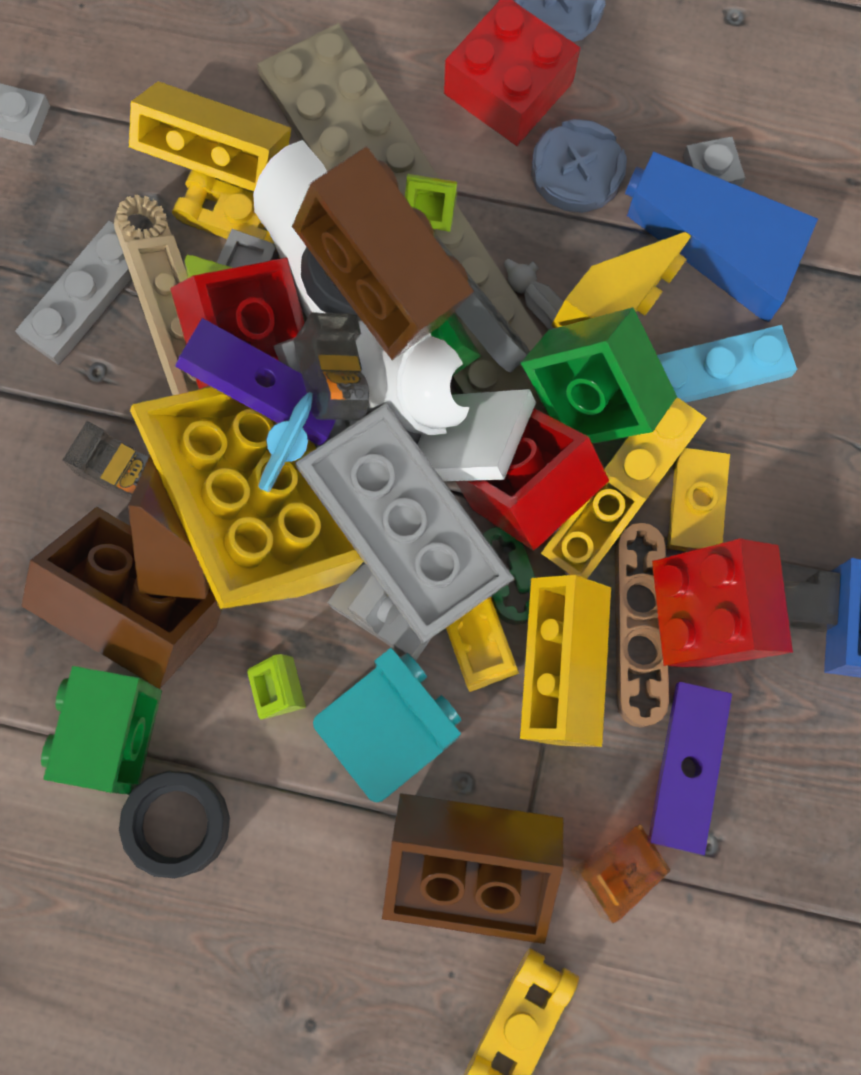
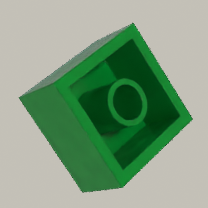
M634 307L548 330L521 361V365L549 416L588 436L591 443L653 432L677 398Z
M72 666L69 678H64L61 681L57 691L55 706L56 710L60 711L55 734H49L42 749L41 766L46 768L43 780L103 792L130 795L131 791L141 782L162 690L140 678Z

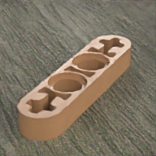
M637 523L624 530L617 540L615 547L616 682L619 714L631 726L642 728L656 724L667 713L669 705L668 666H663L654 576L644 573L629 577L626 575V570L634 572L637 568L636 551L628 550L627 546L634 542L636 536L642 537L645 546H652L653 551L648 552L643 559V572L653 570L652 561L666 558L664 537L658 529L650 524ZM642 585L650 589L655 599L652 610L641 613L632 609L627 601L629 588ZM633 637H647L654 644L656 654L650 664H637L630 658L627 648L629 641ZM628 672L636 675L656 673V680L649 679L645 681L646 697L655 699L656 707L647 710L646 718L640 716L639 708L630 706L629 699L639 694L640 687L639 678L632 681L628 680Z

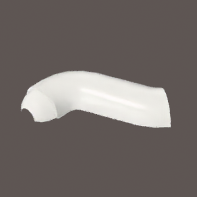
M303 140L284 147L270 159L258 178L253 194L254 211L268 230L280 258L287 257L297 296L312 331L327 327L336 355L358 356L361 371L342 370V372H350L343 373L344 375L354 374L358 376L357 372H361L368 383V400H354L360 407L371 413L387 403L407 431L425 435L447 434L446 427L458 426L466 418L469 407L457 405L450 393L452 374L459 366L463 365L455 350L445 341L432 337L430 333L392 361L362 320L349 321L337 319L320 310L307 295L301 279V257L306 245L294 231L292 224L310 183L325 174L327 170ZM325 272L326 276H327V277L329 278V280L333 283V281L330 279V277H329V276L327 275V273ZM358 376L359 380L355 383L356 385H354V383H350L351 385L348 386V390H352V393L353 391H355V396L356 390L358 389H355L354 387L359 386L357 383L361 381L360 376Z

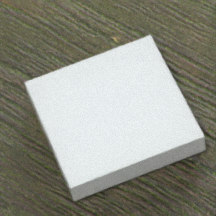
M530 389L451 395L457 405L469 407L466 418L458 426L446 427L447 434H422L417 446L443 481L504 480L536 404Z

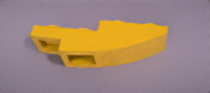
M677 397L653 432L629 436L604 469L609 482L561 525L541 554L569 575H578L588 579L707 418Z

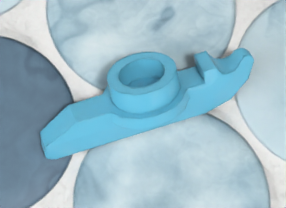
M308 392L295 406L289 421L279 422L268 432L266 441L271 457L262 473L258 486L260 489L270 492L285 462L299 459L306 451L308 440L303 426L312 406L313 393Z

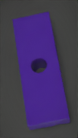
M203 318L197 325L175 365L178 369L277 423L289 421L295 406L308 392L313 393L312 406L303 430L307 434V439L319 446L323 445L328 439L346 398L331 399L330 389Z
M684 682L676 683L647 843L705 855L732 693ZM685 758L692 760L695 764V774L691 778L684 775L681 769L682 761Z

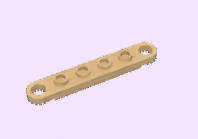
M134 195V198L129 196L119 204L114 219V227L172 395L200 390L195 377L175 367L179 356L186 346V342L170 288L189 278L176 240L170 232L166 213H163L162 206H158L154 199L153 201L148 200L149 197L145 195L144 198H140V195ZM132 214L144 215L152 222L153 228H149V231L144 229L143 232H141L140 228L135 230V226H130V221H127L128 216Z

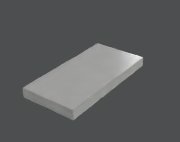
M387 403L296 462L297 469L422 644L436 636L514 579Z

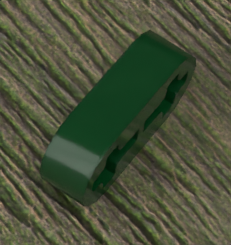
M494 527L484 532L483 536L491 547L492 541L499 540L502 547L511 546L513 551L509 552L507 557L509 572L514 577L513 581L519 594L528 593L530 596L531 578H535L523 543L499 527ZM508 584L491 596L497 615L504 622L512 625L528 622L530 599L524 605L525 612L518 613L515 606L505 607L503 603L510 594Z

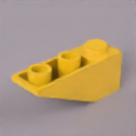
M683 232L591 266L564 300L551 326L558 328L634 307L636 312L638 311L646 316L663 292L656 285L661 279L670 284L686 262L687 258L682 256L680 252L691 235Z

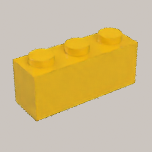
M159 81L131 101L129 148L251 191H255L258 178L270 159L289 145L291 127Z
M578 575L531 578L520 739L558 746L602 747L611 587Z

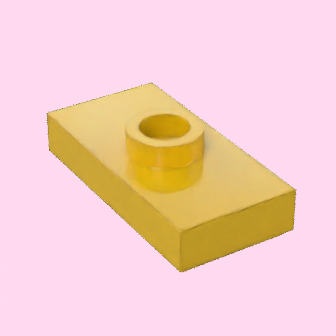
M685 448L676 459L667 549L689 552L723 543L730 454Z
M491 596L446 628L469 692L519 674Z

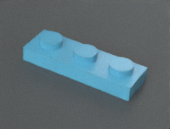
M782 325L657 355L677 397L685 403L789 378L797 371Z

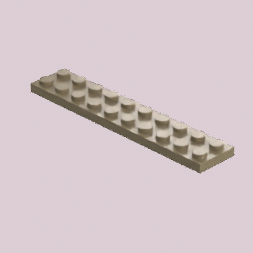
M339 23L257 63L259 76L300 141L303 140L323 163L327 172L367 146L377 160L385 162L396 176L398 189L404 197L408 174L440 179ZM455 204L451 231L433 229L434 233L462 264L466 272L531 351L543 337L458 205ZM454 312L481 354L478 359L451 378V382L458 393L470 394L530 389L536 401L534 408L549 416L523 366L520 364L511 373L501 367L458 314Z

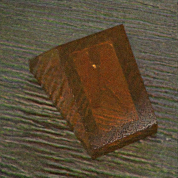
M641 824L631 828L570 870L600 918L612 924L621 920L671 871L655 845L647 843L648 835Z

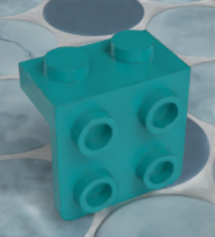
M392 647L374 661L376 668L316 715L313 720V727L366 796L371 801L377 803L390 796L457 741L461 735L455 725L462 721L456 710L443 695L434 700L421 684L427 679L422 668L408 652L400 658Z

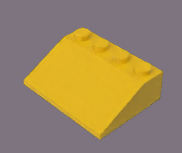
M213 387L132 404L130 412L220 609L301 597L345 582L364 562L296 467L297 461L317 449L313 442L308 440L306 451L299 459L285 462L271 491L266 492L258 486L262 473L271 457L266 441L268 432L274 425L278 424L277 422Z

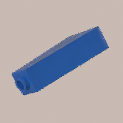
M654 151L645 169L636 166L625 192V195L633 197L627 213L631 220L659 241L683 232L691 235L680 252L682 256L687 258L686 262L757 317L767 322L771 321L783 304L818 221L816 217Z

